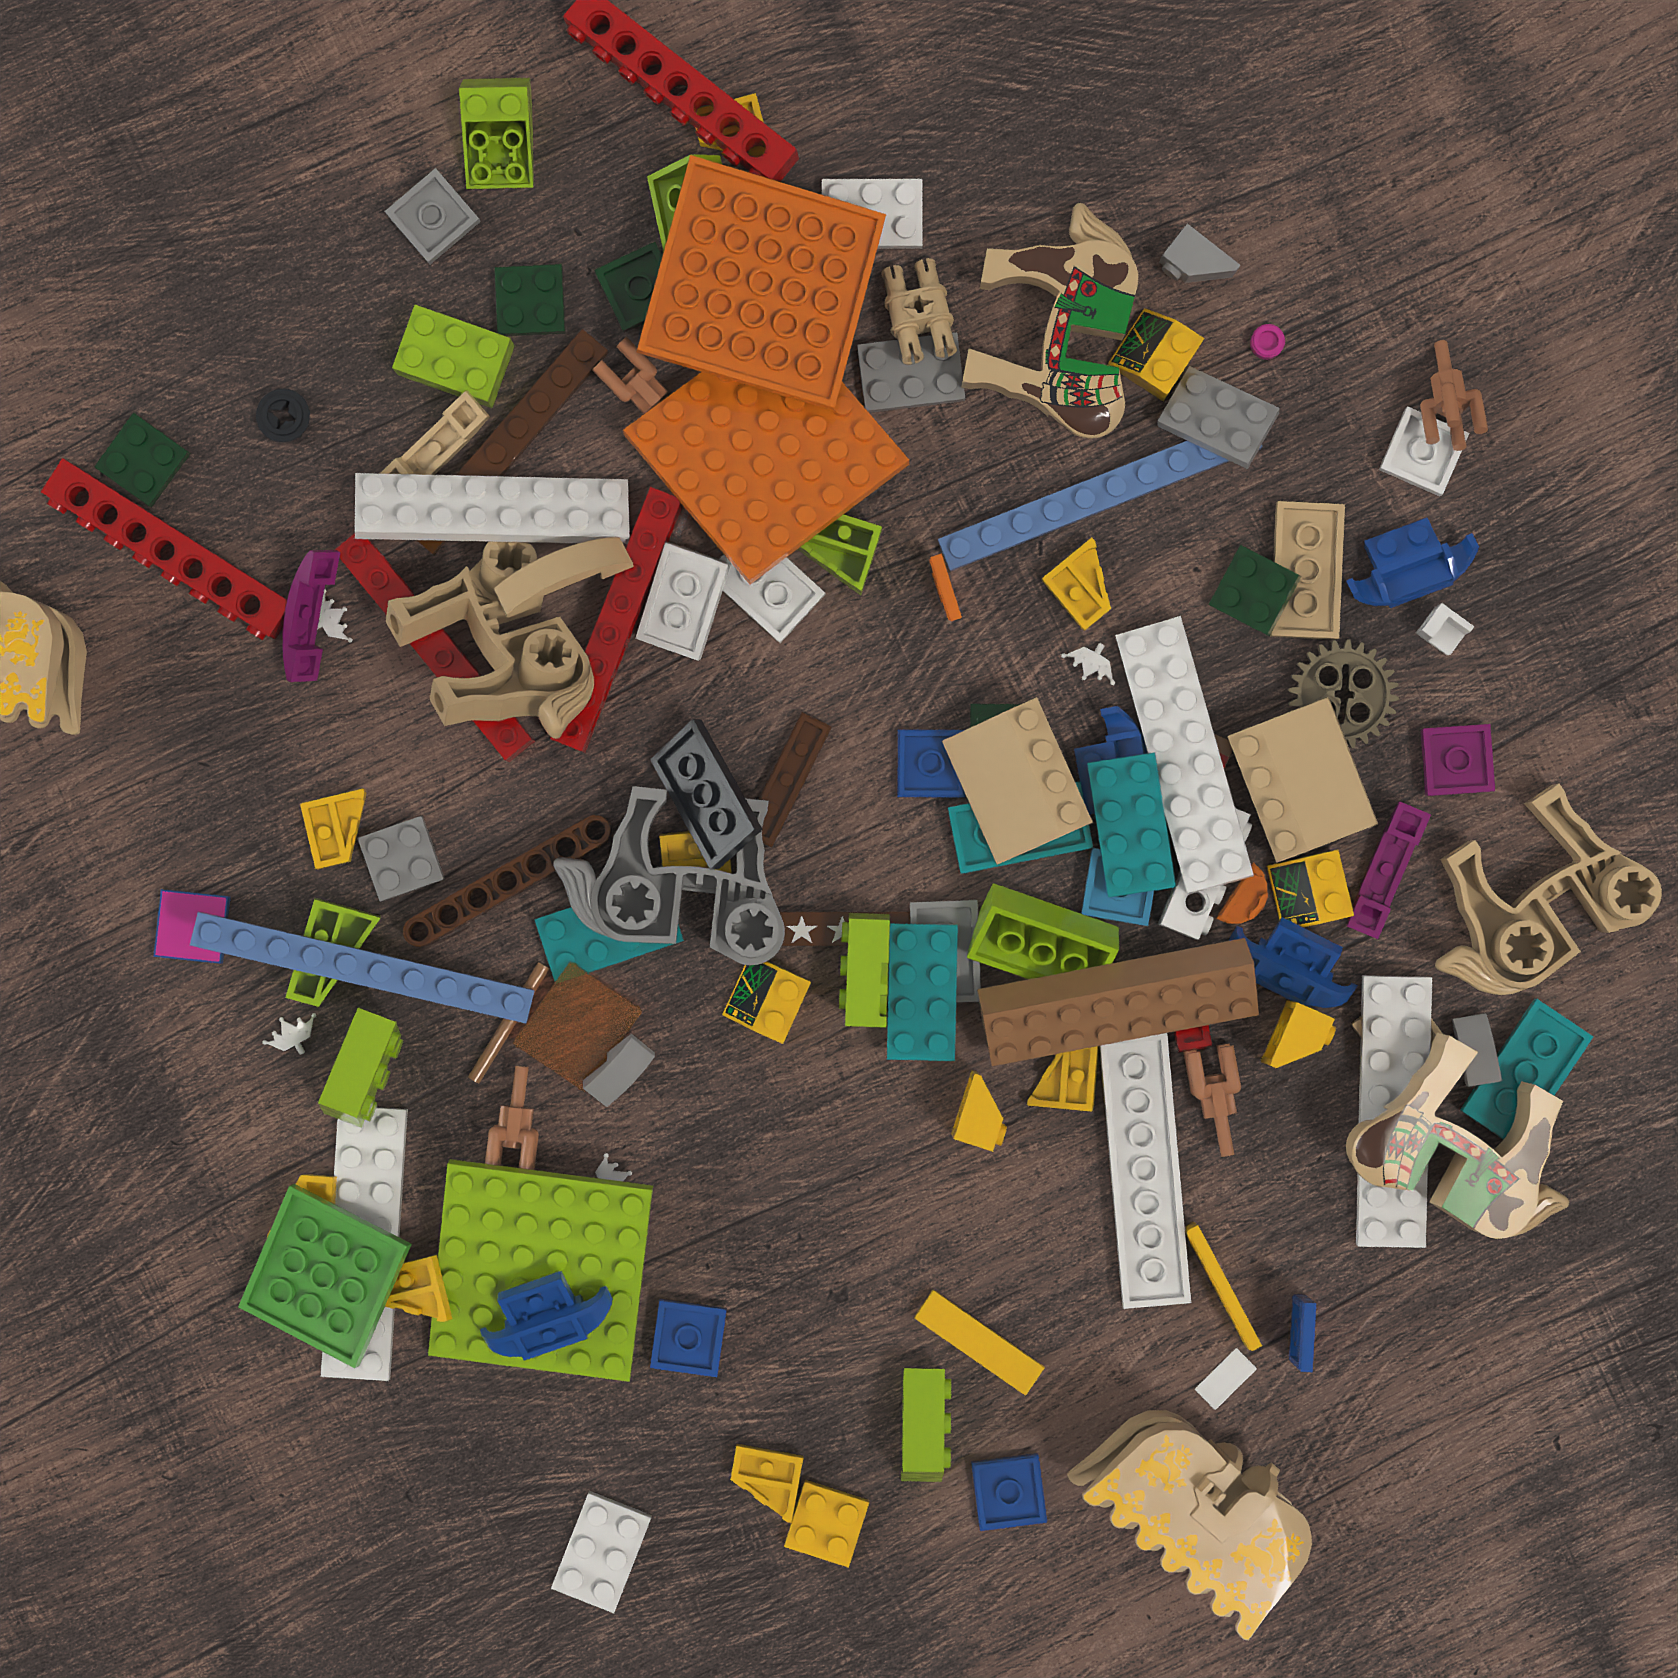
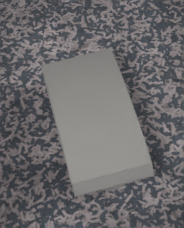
M1487 1014L1453 1018L1452 1024L1455 1039L1478 1052L1464 1071L1466 1086L1470 1087L1502 1081Z
M630 1034L607 1052V1061L583 1080V1089L604 1106L608 1107L643 1073L655 1057V1052L633 1034Z

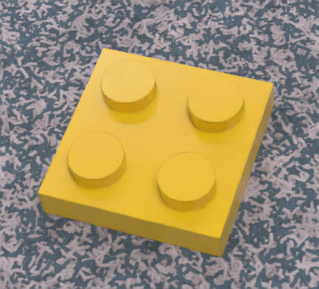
M805 1480L784 1547L849 1568L869 1506V1500Z

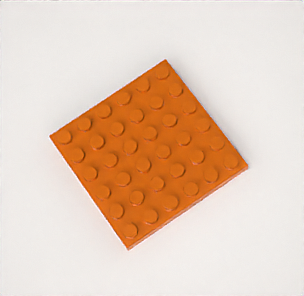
M690 155L636 353L833 410L838 398L886 214Z
M701 372L623 429L624 436L749 585L909 465L908 457L843 382L840 386L835 408L830 410Z

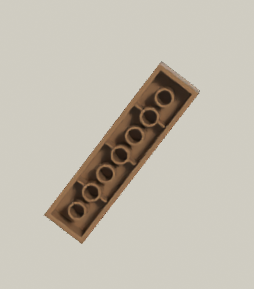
M1245 938L977 989L985 1039L992 1066L1259 1015L1254 961Z

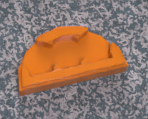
M942 553L930 557L929 563L933 571L932 576L948 620L954 621L962 618Z
M1254 862L1251 863L1254 876L1239 881L1215 919L1227 924H1241L1254 919L1263 910L1268 898L1267 882L1263 871Z

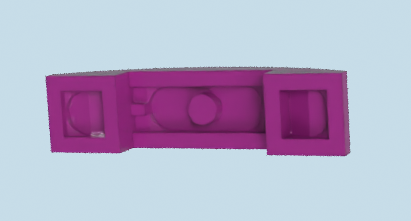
M309 550L293 579L285 608L282 644L286 680L289 682L317 681L323 649L315 645L325 585H335L340 552L337 550Z
M1400 801L1398 802L1364 874L1352 906L1354 916L1348 918L1347 927L1379 939L1390 913L1393 897L1413 850L1421 840L1431 814Z

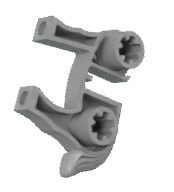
M632 787L627 813L613 837L610 856L597 879L592 866L585 860L558 857L554 860L553 866L564 884L571 908L588 928L601 935L622 942L676 944L682 890L715 894L710 948L740 964L758 965L774 957L783 944L785 936L784 922L764 873L763 860L765 849L762 831L736 853L737 872L735 874L693 866L652 867L648 850V838L650 828L657 813L666 803L667 790ZM746 798L762 827L768 811L769 801Z

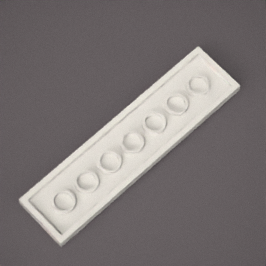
M355 473V539L582 543L601 538L620 537L623 544H628L630 538L628 479Z
M1181 616L1115 635L1148 753H1156L1164 812L1187 894L1253 877L1254 873Z
M1362 975L1359 1123L1374 1119L1385 1112L1387 1109L1383 1107L1396 1099L1405 1090L1412 1076L1423 1066L1430 1054L1432 977ZM1428 1164L1413 1191L1376 1186L1365 1181L1357 1173V1246L1426 1248Z
M1167 1033L1101 1045L1099 1048L1123 1309L1191 1303Z
M376 1107L371 1121L365 1120L362 1128L338 1119L334 1176L337 1177L335 1205L400 1238L408 1109ZM384 1308L360 1366L353 1368L322 1352L321 1377L389 1381L391 1377L395 1309Z

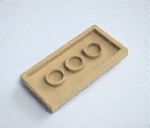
M1276 502L1273 562L1302 577L1270 637L1339 639L1345 504Z

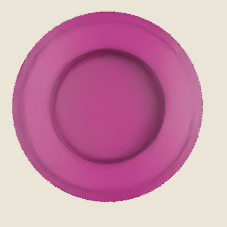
M1272 324L1258 327L1250 339L1252 352L1258 358L1265 360L1278 356L1285 345L1283 332Z

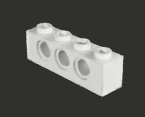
M1236 809L1243 838L1246 841L1252 824L1248 822L1251 814ZM1180 869L1175 880L1176 887L1171 890L1158 925L1194 940H1199L1201 934L1204 936L1208 934L1213 922V917L1209 916L1214 903L1220 904L1226 886L1221 885L1196 892L1202 898V906L1198 911L1192 912L1186 907L1185 901L1188 894Z

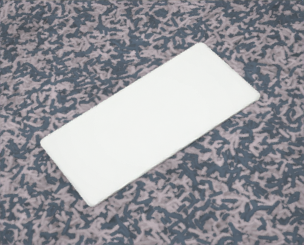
M1236 1348L1195 1390L1216 1410L1257 1368Z

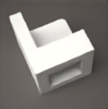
M1441 603L1434 607L1416 634L1448 656L1452 654L1462 638L1472 631L1474 626Z

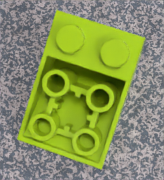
M530 78L463 79L459 87L466 189L533 188V122Z

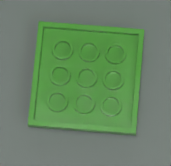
M296 1184L290 1185L238 1307L339 1361L356 1368L361 1364L412 1244Z

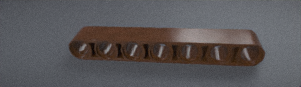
M592 815L581 820L410 918L403 927L404 939L408 944L417 947L432 944L556 873L553 863L556 858L564 857L558 849L559 843L563 839L571 838L576 844L574 854L564 858L580 859L610 841L613 834L611 823L599 815ZM595 821H600L605 826V834L599 840H592L588 835V827ZM539 854L545 858L546 868L542 873L535 874L530 870L529 862L533 856ZM508 871L513 872L517 878L515 888L510 891L504 890L500 884L502 874ZM477 888L483 889L488 896L486 904L480 908L474 906L471 902V894ZM447 905L454 906L458 912V918L453 924L445 923L441 916L443 908ZM417 922L425 923L429 930L427 938L423 941L416 940L412 934V929Z

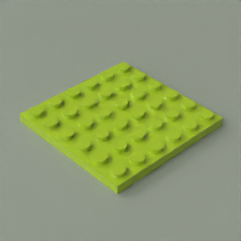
M450 1159L447 1164L438 1262L453 1319L440 1322L437 1321V1318L432 1317L428 1356L630 1382L653 1185ZM562 1271L574 1296L581 1295L584 1301H587L597 1295L601 1287L607 1286L613 1298L612 1305L605 1319L596 1329L588 1334V1339L527 1360H523L522 1357L502 1356L488 1348L480 1332V1329L485 1327L489 1332L505 1329L507 1318L497 1301L499 1292Z

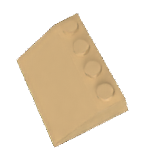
M1329 697L1228 736L1277 863L1378 824Z
M1038 698L1007 710L942 741L997 865L1093 823Z

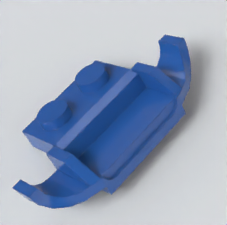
M1424 518L1365 540L1364 548L1375 570L1371 571V577L1355 581L1351 578L1346 581L1354 598L1359 602L1373 606H1389L1393 608L1453 585V582L1467 570L1474 560L1479 545L1473 533L1466 535L1455 546L1449 547L1448 543L1441 545L1428 518Z
M1118 706L1100 709L1108 735L1105 736L1106 743L1074 749L1084 802L1089 815L1095 814L1087 763L1148 753L1144 736L1137 724Z
M1283 917L1268 940L1260 938L1257 944L1250 941L1244 935L1243 928L1236 926L1230 936L1229 941L1246 939L1254 961L1256 983L1293 1002H1298L1309 1008L1310 1006L1322 1008L1336 1007L1346 1003L1358 986L1354 983H1351L1349 986H1341L1332 982L1334 973L1330 971L1339 959L1343 947Z
M562 1271L499 1292L497 1301L507 1318L505 1329L489 1332L485 1327L480 1329V1332L488 1348L502 1356L522 1357L523 1360H527L588 1339V1334L596 1329L605 1319L612 1305L613 1298L607 1286L600 1288L597 1295L584 1301L581 1295L574 1296Z

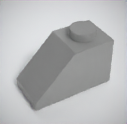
M1188 223L1159 261L1163 265L1162 270L1167 276L1175 281L1181 279L1184 283L1232 278L1240 267L1239 263Z

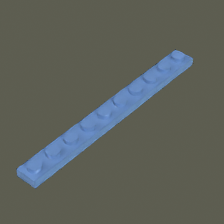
M1185 441L939 538L937 541L949 571H953L1227 463L1229 460L1196 444Z
M199 911L190 946L522 1023H527L534 995L533 989Z

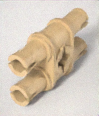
M930 258L926 259L927 272L925 271L923 259L914 265L920 285L919 289L907 291L901 266L893 265L894 279L890 266L881 272L887 292L884 305L889 311L892 323L891 333L898 339L902 362L907 365L912 364L910 351L913 352L915 364L924 358L918 334L931 332L937 357H945L944 344L948 357L957 352L951 331L954 318L949 312L946 300L947 290L939 282L935 260Z

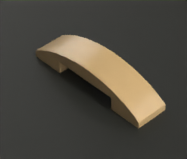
M465 391L442 413L444 416L403 456L395 458L380 474H436L470 441L490 416L470 392Z
M620 537L595 539L560 549L531 562L503 580L494 588V591L507 618L539 606V597L598 573L602 579H605L634 566Z

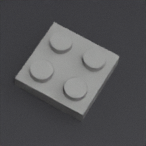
M436 168L384 211L429 265L481 222Z
M423 816L358 838L380 902L445 880Z

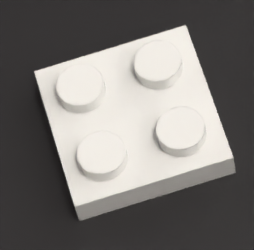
M1407 406L1379 470L1437 496H1442L1461 451L1453 450L1450 427L1447 426V423L1438 419L1436 421L1440 441L1436 444H1427L1421 412ZM1464 431L1465 440H1467L1469 433Z

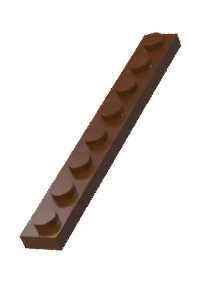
M582 329L457 475L503 476L593 372V368L607 356L608 350ZM417 540L433 555L446 542L439 540Z

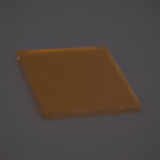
M570 961L514 1039L513 1044L516 1048H520L578 1087L579 1090L585 1092L583 1080L607 1061V1052L622 1041L643 1010L580 968L576 963Z

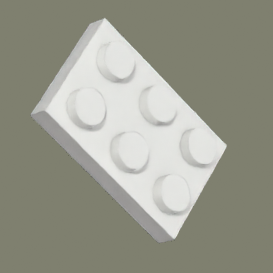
M822 179V195L886 214L877 249H922V179Z
M665 542L635 639L695 660H700L731 563L671 542Z
M725 555L719 559L731 563ZM787 557L751 585L731 563L723 588V592L779 643L791 633L826 595L820 587Z
M589 1491L551 1589L614 1613L652 1515Z

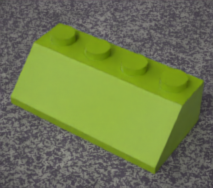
M993 883L980 909L967 952V958L1026 979L1112 964L1119 951V927Z

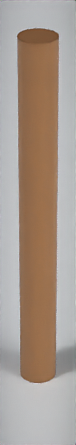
M538 961L523 987L533 989L535 994L550 968ZM503 1018L468 1078L478 1084L481 1082L517 1021Z

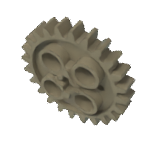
M1348 639L1345 640L1343 649L1339 648L1336 640L1331 641L1330 651H1327L1320 644L1318 645L1319 656L1307 652L1306 655L1310 663L1308 665L1301 662L1297 663V666L1303 672L1301 675H1291V678L1298 682L1297 687L1288 688V692L1297 694V699L1288 702V705L1301 708L1329 697L1338 719L1341 700L1335 697V690H1341L1342 667L1344 664H1347L1349 669L1346 690L1350 691L1352 696L1344 701V723L1340 724V727L1350 748H1355L1356 738H1359L1364 744H1368L1367 733L1370 732L1379 737L1380 732L1376 726L1378 724L1389 726V722L1384 718L1385 714H1396V711L1389 707V702L1397 701L1399 697L1390 694V690L1399 685L1396 682H1388L1387 679L1395 671L1394 669L1385 671L1382 669L1387 661L1386 658L1374 660L1377 651L1375 648L1371 649L1367 654L1363 653V642H1360L1355 650L1352 649L1351 641ZM1326 666L1332 667L1337 676L1336 681L1330 686L1323 685L1319 680V673ZM1359 669L1366 670L1370 675V683L1362 689L1355 686L1353 682V675ZM1356 703H1362L1367 708V716L1361 722H1355L1350 716V709Z

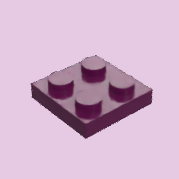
M1490 724L1420 729L1425 796L1495 791Z

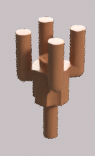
M626 336L617 345V348L635 367L622 380L603 360L592 371L621 401L627 402L631 400L645 414L649 409L663 401L661 398L668 390L654 377L657 373L656 367L645 355L636 353L637 347Z
M1440 340L1434 343L1438 372L1430 378L1434 398L1425 399L1420 404L1427 444L1438 443L1440 438L1435 414L1443 415L1446 417L1447 426L1450 427L1453 450L1461 451L1467 447L1461 414L1470 406L1474 432L1476 434L1486 433L1488 426L1482 394L1478 389L1465 391L1462 371L1452 369L1448 343L1445 340Z
M1230 1043L1216 1045L1221 1073L1204 1076L1200 1051L1191 1050L1183 1052L1190 1092L1201 1101L1203 1117L1205 1119L1214 1118L1221 1157L1234 1155L1228 1115L1237 1113L1234 1094L1241 1090L1234 1045H1230Z
M515 1066L511 1104L500 1105L498 1124L489 1130L485 1164L501 1166L503 1147L521 1149L519 1168L535 1169L539 1133L536 1129L532 1128L534 1109L524 1107L529 1067Z

